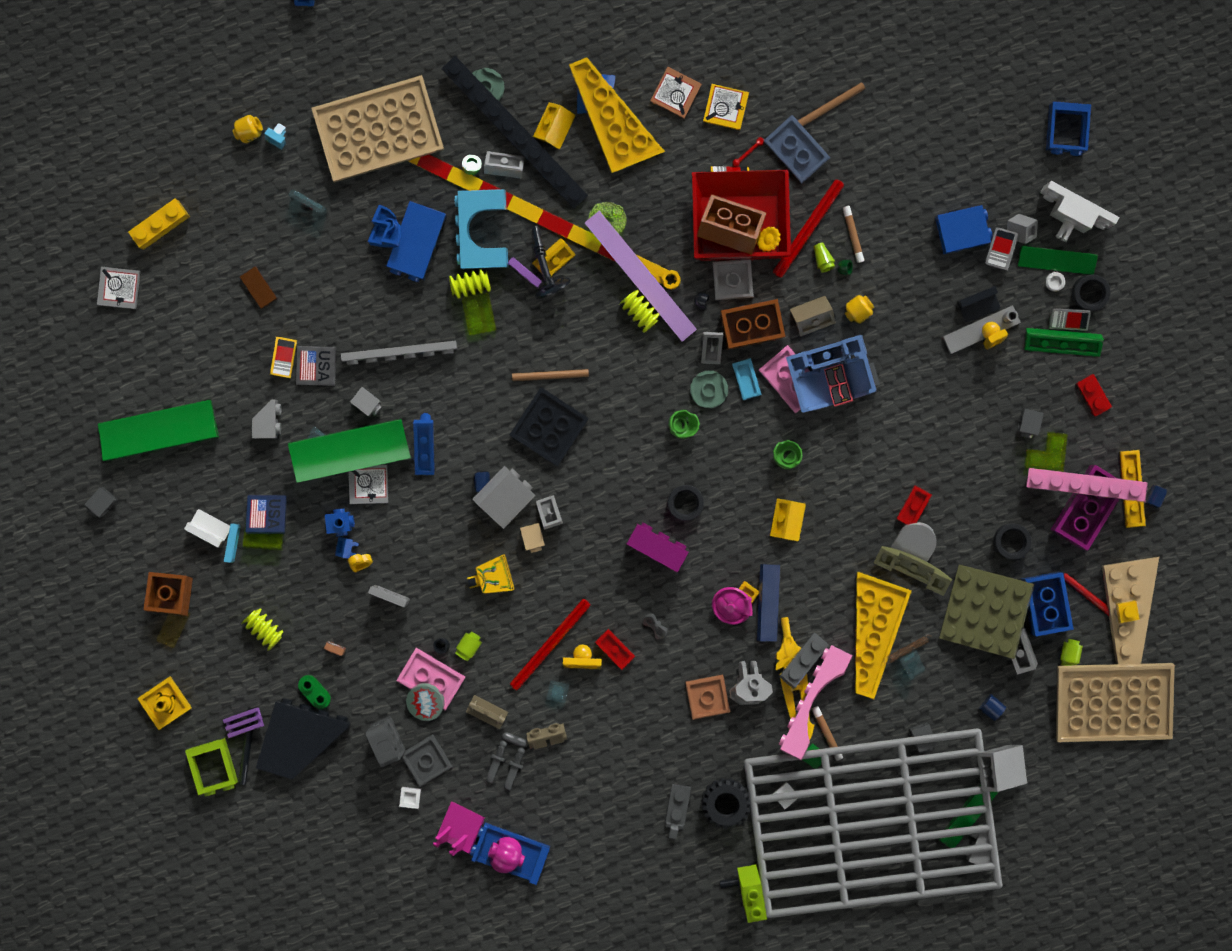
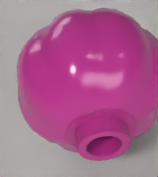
M511 837L500 838L497 843L493 842L488 852V857L491 858V866L500 873H509L517 866L521 867L525 856L522 855L520 843Z

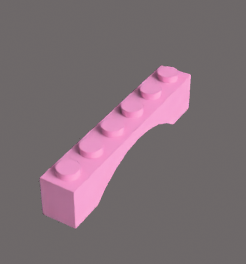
M1029 468L1027 479L1028 488L1138 502L1146 501L1148 486L1147 482L1034 468Z
M832 645L830 649H825L821 657L824 661L821 667L817 665L813 673L815 679L813 683L809 682L804 693L807 696L804 701L800 700L796 708L799 712L796 718H791L787 726L790 730L787 735L783 734L779 742L781 751L801 761L810 744L807 723L813 701L827 684L844 675L852 659V655Z

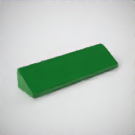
M1021 246L1018 266L1094 275L1098 255Z
M1026 328L1024 350L1100 357L1104 339L1102 334ZM1047 346H1049V347H1060V348H1062V349H1059V348H1048Z
M990 792L991 801L998 792ZM982 794L971 795L962 808L984 805ZM981 814L954 817L944 830L970 827ZM964 835L938 839L949 848H955Z

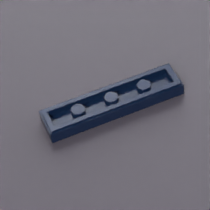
M760 564L757 641L777 642L780 565Z

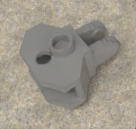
M745 661L739 662V678H737V683L729 690L730 698L739 705L759 704L773 693L772 685L762 678V674H759L756 661L750 662L751 675H747Z

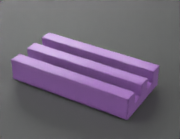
M514 257L509 260L508 265L537 289L542 285V281Z
M259 708L223 719V722L227 725L225 729L229 732L227 734L228 738L264 726ZM256 713V716L231 724V721ZM258 720V724L235 732L233 728Z

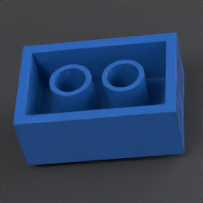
M1063 572L1021 578V581L1034 584L1027 610L1032 636L1074 630Z

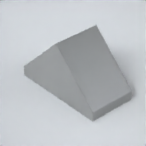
M703 332L701 363L720 364L723 333Z
M554 495L536 501L544 530L563 524Z

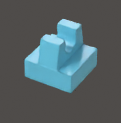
M278 124L274 130L268 128L265 132V140L282 150L286 144L284 137L286 128L281 124Z

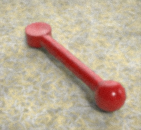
M759 137L757 143L740 158L733 160V166L738 167L740 162L754 149L764 145V139Z

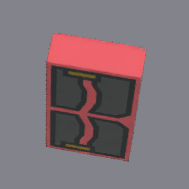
M839 364L824 369L834 406L854 401L844 365Z

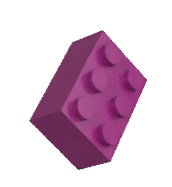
M643 522L641 525L637 524L626 544L678 572L689 553L685 550L687 546L678 541L675 543L668 541L670 537L660 531L658 535L652 532L653 527Z

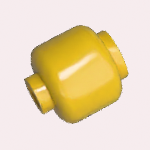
M247 115L235 121L233 135L237 140L240 139L243 143H249L261 136L263 127L257 117Z
M857 295L846 303L847 312H845V315L850 322L855 321L861 324L873 315L872 309L874 306L867 296Z

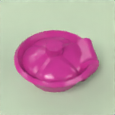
M726 587L714 595L712 609L716 617L722 622L732 625L740 624L747 620L749 616H752V598L738 588Z

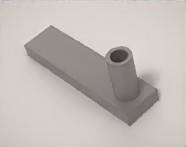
M1013 305L943 336L949 353L952 354L985 339L982 335V327L987 322L997 323L1001 330L1021 323Z

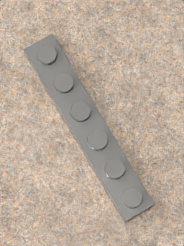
M457 341L341 353L342 362H347V365H356L359 360H366V363L378 362L377 358H385V361L397 360L396 356H404V359L416 358L415 354L422 353L423 357L435 356L434 352L442 351V355L453 354L454 350H458Z

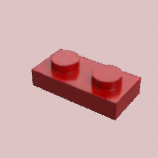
M1094 374L1076 383L1094 417L1112 408Z
M914 485L896 519L906 525L917 523L932 494Z
M609 629L595 641L621 670L635 657Z

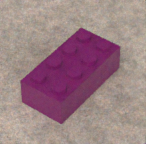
M1089 465L1084 474L1116 478L1096 465ZM1072 493L1052 526L1051 531L1080 549L1088 551L1119 499Z

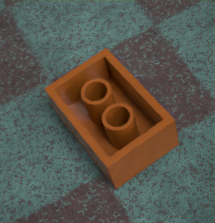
M711 194L701 219L697 237L752 255L764 223L766 212Z
M778 299L720 311L727 350L785 338Z

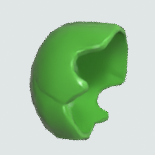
M687 410L674 412L669 418L668 423L671 434L679 439L694 436L699 430L700 425L697 415Z
M790 440L778 442L773 450L774 461L783 469L795 468L802 461V449L797 443ZM786 451H791L790 454L784 459V453Z

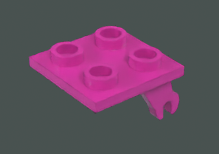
M451 802L435 838L437 841L433 843V846L438 848L440 844L448 842L452 844L451 847L453 848L452 851H449L450 855L454 856L461 850L470 853L485 817L455 802Z

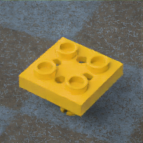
M171 676L137 698L158 730L192 708Z

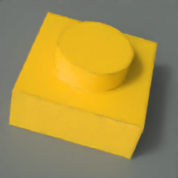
M1137 601L1116 603L1119 623L1140 620Z

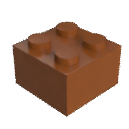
M149 572L144 611L188 616L193 578L184 575Z

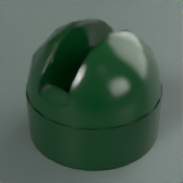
M841 260L837 265L840 266V269H837L838 272L842 275H851L853 270L852 261Z

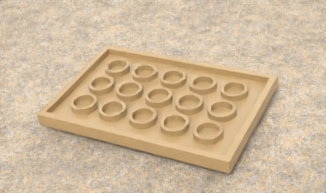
M422 75L312 108L333 182L444 150Z
M1173 663L1057 666V742L1173 739L1175 665Z

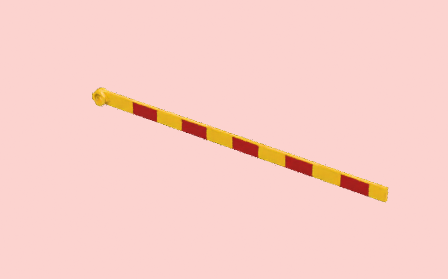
M431 155L408 160V162L468 191L501 190ZM506 192L507 210L615 261L593 233ZM636 255L658 283L662 284L666 289L672 290L679 286L681 280L678 272L674 270L669 271ZM674 275L676 283H672L671 285L667 284L668 281L666 280V277Z

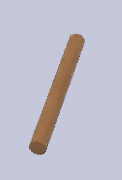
M861 82L801 118L798 122L805 126L865 89L864 84Z
M584 369L512 374V381L589 377V371Z

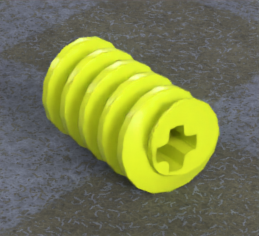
M479 269L478 275L473 270L471 277L464 272L463 279L459 274H457L456 280L449 276L452 295L454 297L455 294L458 299L461 298V293L468 297L469 291L472 295H476V289L482 294L484 287L488 292L491 291L487 270L484 274L482 269Z
M636 290L629 294L620 304L625 303L622 308L623 310L630 308L627 313L628 316L635 314L632 320L634 322L640 320L638 327L645 326L643 329V333H645L659 321L657 320L659 313L653 315L652 312L655 308L647 309L649 302L642 303L644 296L637 297L639 290Z
M260 608L254 610L241 624L248 622L246 629L248 630L253 627L251 634L259 633L256 639L261 640L264 638L262 645L269 644L267 649L269 651L281 640L283 630L276 632L278 625L271 627L270 625L273 620L265 621L267 614L260 616L259 614L262 610Z

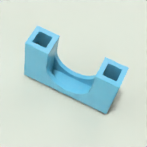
M506 190L458 191V195L455 196V207H458L459 215L455 217L456 226H459V234H456V244L460 246V253H457V264L461 266V269L508 268V248H481L472 241L469 233L470 222L476 214L487 210H506Z

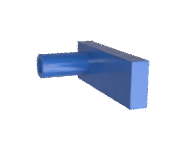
M423 413L420 416V420H414L415 475H434L433 420H431V416L428 413Z

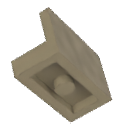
M826 296L790 309L800 337L836 323L833 309Z

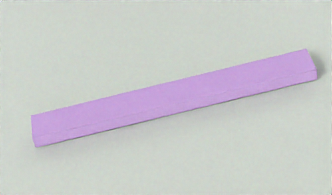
M598 211L585 222L586 226L679 339L684 341L696 331L695 326L604 215Z

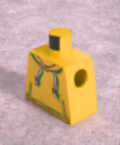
M505 554L476 567L478 575L467 578L470 589L481 586L483 593L514 590Z

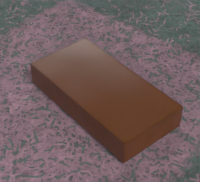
M256 266L240 276L261 309L278 299Z

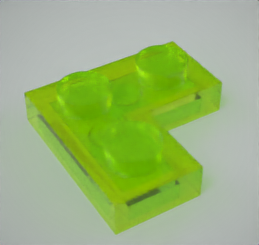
M1047 432L1046 451L1026 449L1025 468L1064 472L1068 434Z

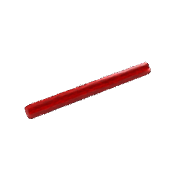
M834 180L792 242L791 256L782 258L775 267L773 273L776 276H784L844 187L840 180Z
M582 599L511 681L510 686L513 689L518 690L586 612L590 607V603L587 600Z

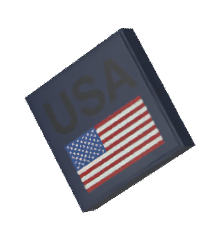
M248 495L246 534H285L287 497L284 495Z

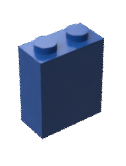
M983 205L935 217L943 254L991 243L993 235L991 228L987 227L988 213L986 209H983Z

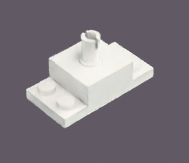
M1053 181L1044 185L1040 192L1047 201H1056L1050 216L1063 222L1056 237L1058 239L1062 238L1061 240L1067 242L1073 228L1082 233L1092 229L1093 225L1100 229H1108L1115 225L1119 219L1118 216Z

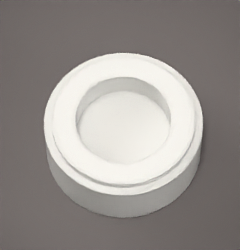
M1059 272L1049 274L1045 280L1046 287L1054 292L1061 290L1065 286L1064 276Z

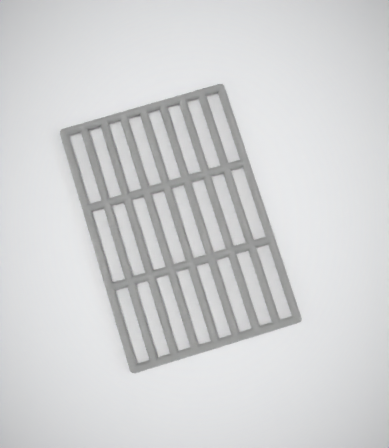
M976 728L806 751L803 759L821 757L822 768L759 777L753 776L752 766L799 759L787 753L745 759L744 767L747 789L751 801L752 825L767 918L1002 888L990 792L982 790L978 757L979 752H984L982 731ZM968 737L975 738L976 748L911 757L906 755L905 746ZM898 747L899 758L830 767L829 756ZM977 756L978 767L909 776L908 765ZM895 766H900L902 777L838 786L832 785L831 775ZM980 775L981 786L917 795H912L910 784ZM824 776L825 787L756 796L755 785ZM903 785L904 796L835 805L834 794ZM978 794L983 796L984 805L914 814L913 803ZM821 795H826L828 806L764 815H759L757 804ZM901 804L906 805L907 815L843 824H838L836 813ZM985 813V825L917 833L916 822ZM829 814L830 825L761 834L760 823ZM908 823V835L840 843L839 832ZM988 832V844L920 852L918 841ZM827 833L832 834L833 844L764 853L763 842ZM911 842V854L843 862L842 851ZM987 851H990L991 863L922 871L921 860ZM829 852H834L835 863L771 872L766 870L765 861ZM910 861L914 863L915 872L851 881H846L844 870ZM993 870L994 882L925 890L924 879ZM837 871L838 882L769 891L768 880ZM916 880V892L848 900L847 889ZM835 890L840 892L841 901L776 910H772L771 906L772 898Z

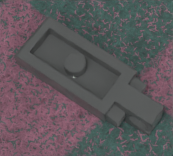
M672 784L665 821L666 827L670 828L669 838L677 839L678 829L683 830L691 791L689 786Z

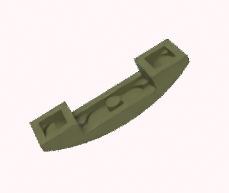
M882 546L874 561L875 564L889 571L892 568L927 584V589L944 596L952 581L948 575L930 563L894 548Z

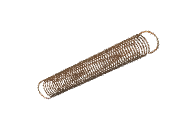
M914 641L900 649L901 652L897 651L899 654L894 652L888 657L899 659L906 655L903 652L908 654L927 643H915Z

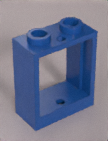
M1052 102L1049 105L1046 150L1056 155L1070 152L1072 156H1082V153L1088 151L1091 104ZM1056 113L1082 115L1080 146L1053 144Z

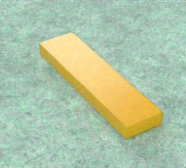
M1140 451L1119 452L1121 479L1142 482ZM1123 500L1125 527L1146 526L1144 502Z

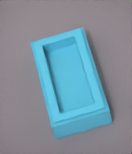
M751 358L733 363L732 366L742 399L747 400L762 395Z
M230 524L224 562L232 563L235 561L241 528L239 524Z

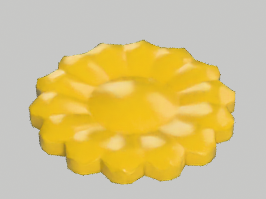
M775 227L763 229L757 240L759 249L763 252L775 250V247L779 245L781 240L779 230L775 229Z

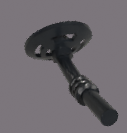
M539 226L532 227L535 242L534 253L539 261L544 279V286L538 290L535 297L541 299L563 289L570 283V279H554L550 275Z

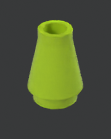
M824 243L813 246L817 269H820L821 273L834 269L835 260Z

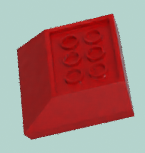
M788 170L692 172L694 259L700 261L782 259L791 256ZM711 194L766 212L761 232L767 227H775L781 234V240L779 245L775 247V250L763 252L756 243L751 255L697 237L701 219Z

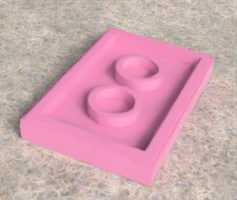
M787 345L762 366L759 372L796 414L801 408L786 357L795 355V353Z
M415 648L396 681L409 689L420 683H429L436 686L444 696L445 705L443 709L446 710L465 676L420 649Z

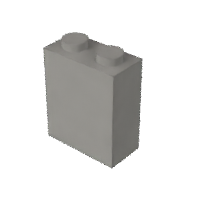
M505 466L473 498L476 504L503 529L536 496L531 491L533 487L526 480L521 482L518 479L520 475L513 468L509 470Z
M1006 745L978 753L983 791L999 792L1027 784L1023 745Z

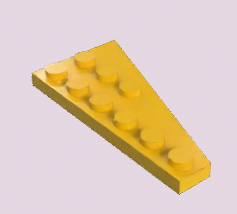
M587 57L569 64L611 173L665 152Z
M857 572L855 693L874 699L912 590Z

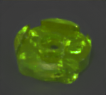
M612 202L595 204L589 213L588 219L600 211L604 217H609L612 220L610 224L619 235L622 234L627 222L622 206Z

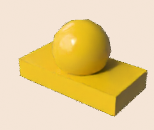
M995 322L985 323L982 327V335L986 339L983 343L985 348L988 350L1002 343L1008 335L1006 329L1001 330L1000 326Z
M578 645L573 651L574 658H563L564 668H601L602 659H591L592 651L587 645Z

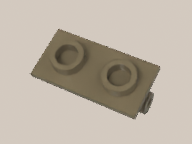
M476 695L473 696L466 710L467 713L498 729L501 728L508 714L504 709Z
M555 723L548 728H535L528 732L527 741L530 749L534 748L535 750L546 747V740L550 739L551 745L563 743L564 740H567L564 723L560 725Z

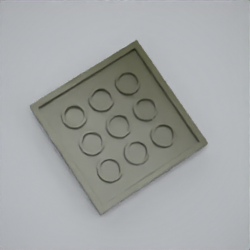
M959 564L940 639L1015 659L1034 584Z

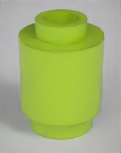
M472 631L470 634L465 633L456 647L455 654L466 661L473 658L482 644L480 641L481 637Z
M1068 639V642L1063 643L1060 658L1062 660L1061 665L1075 666L1080 663L1083 648L1082 645H1079L1080 641Z

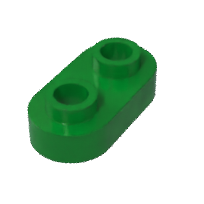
M305 675L299 680V690L314 707L323 709L330 704L331 696L329 692L314 676ZM305 682H310L311 688H306ZM318 696H322L324 698L323 703L318 702Z

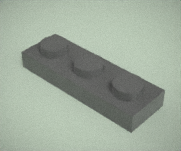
M814 632L779 677L791 688H796L829 644Z

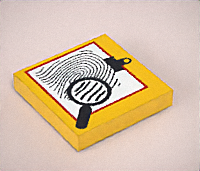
M712 84L703 122L740 130L749 92Z

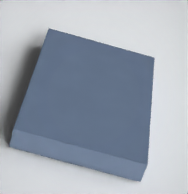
M793 115L764 140L801 183L830 159V156Z

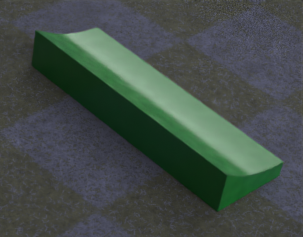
M211 400L98 423L103 461L219 437Z
M402 419L288 443L295 481L297 483L411 458Z

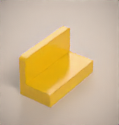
M549 102L533 137L560 149L572 125L575 114L561 105Z
M777 498L770 536L799 541L806 504Z

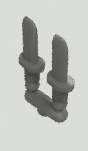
M505 732L502 735L503 740L498 746L496 755H491V758L494 759L487 775V781L493 783L500 762L505 761L502 757L507 742L518 745L520 748L517 750L514 762L509 761L511 768L505 781V788L510 790L518 769L523 768V765H520L525 753L524 748L528 746V741Z

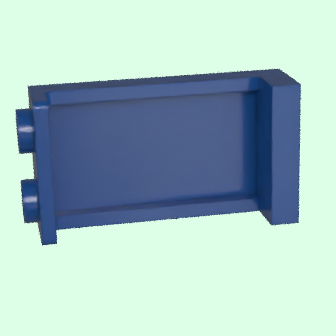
M409 201L401 224L400 243L398 247H393L387 263V267L391 269L390 273L398 276L404 273L409 275L408 279L419 282L420 279L425 280L428 265L443 223H445L447 218L445 213Z
M485 822L484 827L481 826L477 835L479 838L478 844H474L470 855L473 856L471 861H478L491 866V858L488 857V852L492 843H497L500 838L504 837L514 838L520 843L522 855L525 856L521 867L517 866L509 873L530 880L529 883L537 885L550 846Z

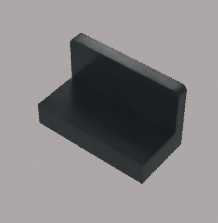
M996 286L957 302L965 322H970L1001 308L995 295L998 293Z

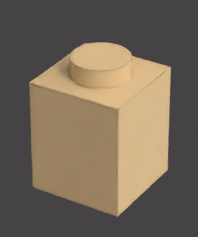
M537 523L520 528L525 549H530L531 553L542 550L541 546H545L540 524Z

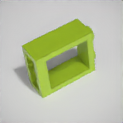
M225 738L185 750L198 795L204 794L206 797L215 794L217 789L223 788V791L235 788L234 784L238 782ZM220 748L229 780L203 787L195 756Z
M756 865L737 868L748 923L767 920L762 885Z

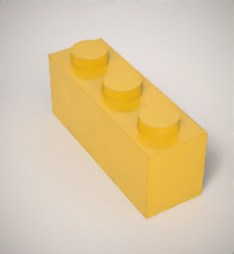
M173 199L128 231L138 247L144 250L190 216L177 199Z

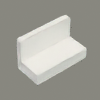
M198 509L192 521L188 522L184 529L219 548L223 545L229 534L230 526Z

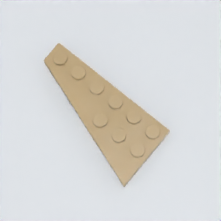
M1159 557L1102 565L1116 664H1141ZM1137 601L1140 620L1119 623L1116 603Z

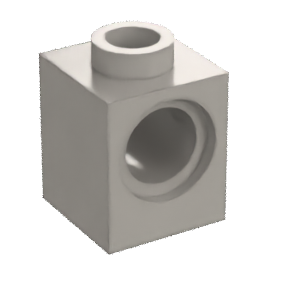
M363 387L360 388L350 401L369 417L372 414L375 416L381 409V401Z

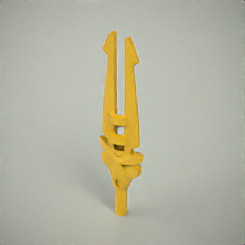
M788 617L781 618L783 640L780 650L776 653V659L779 660L776 663V670L782 667L784 670L801 649L793 637H791ZM807 674L794 689L780 678L790 719L792 717L796 718L793 691L799 690L800 698L803 701L807 696L804 693L808 685ZM809 712L807 725L808 736L810 740L813 734L814 724L810 722Z

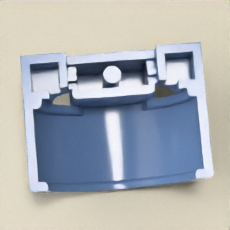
M862 335L786 357L799 405L803 413L834 405L824 369L839 364L844 365L853 399L876 392ZM850 355H855L856 358L851 359ZM810 366L813 371L805 372V369Z

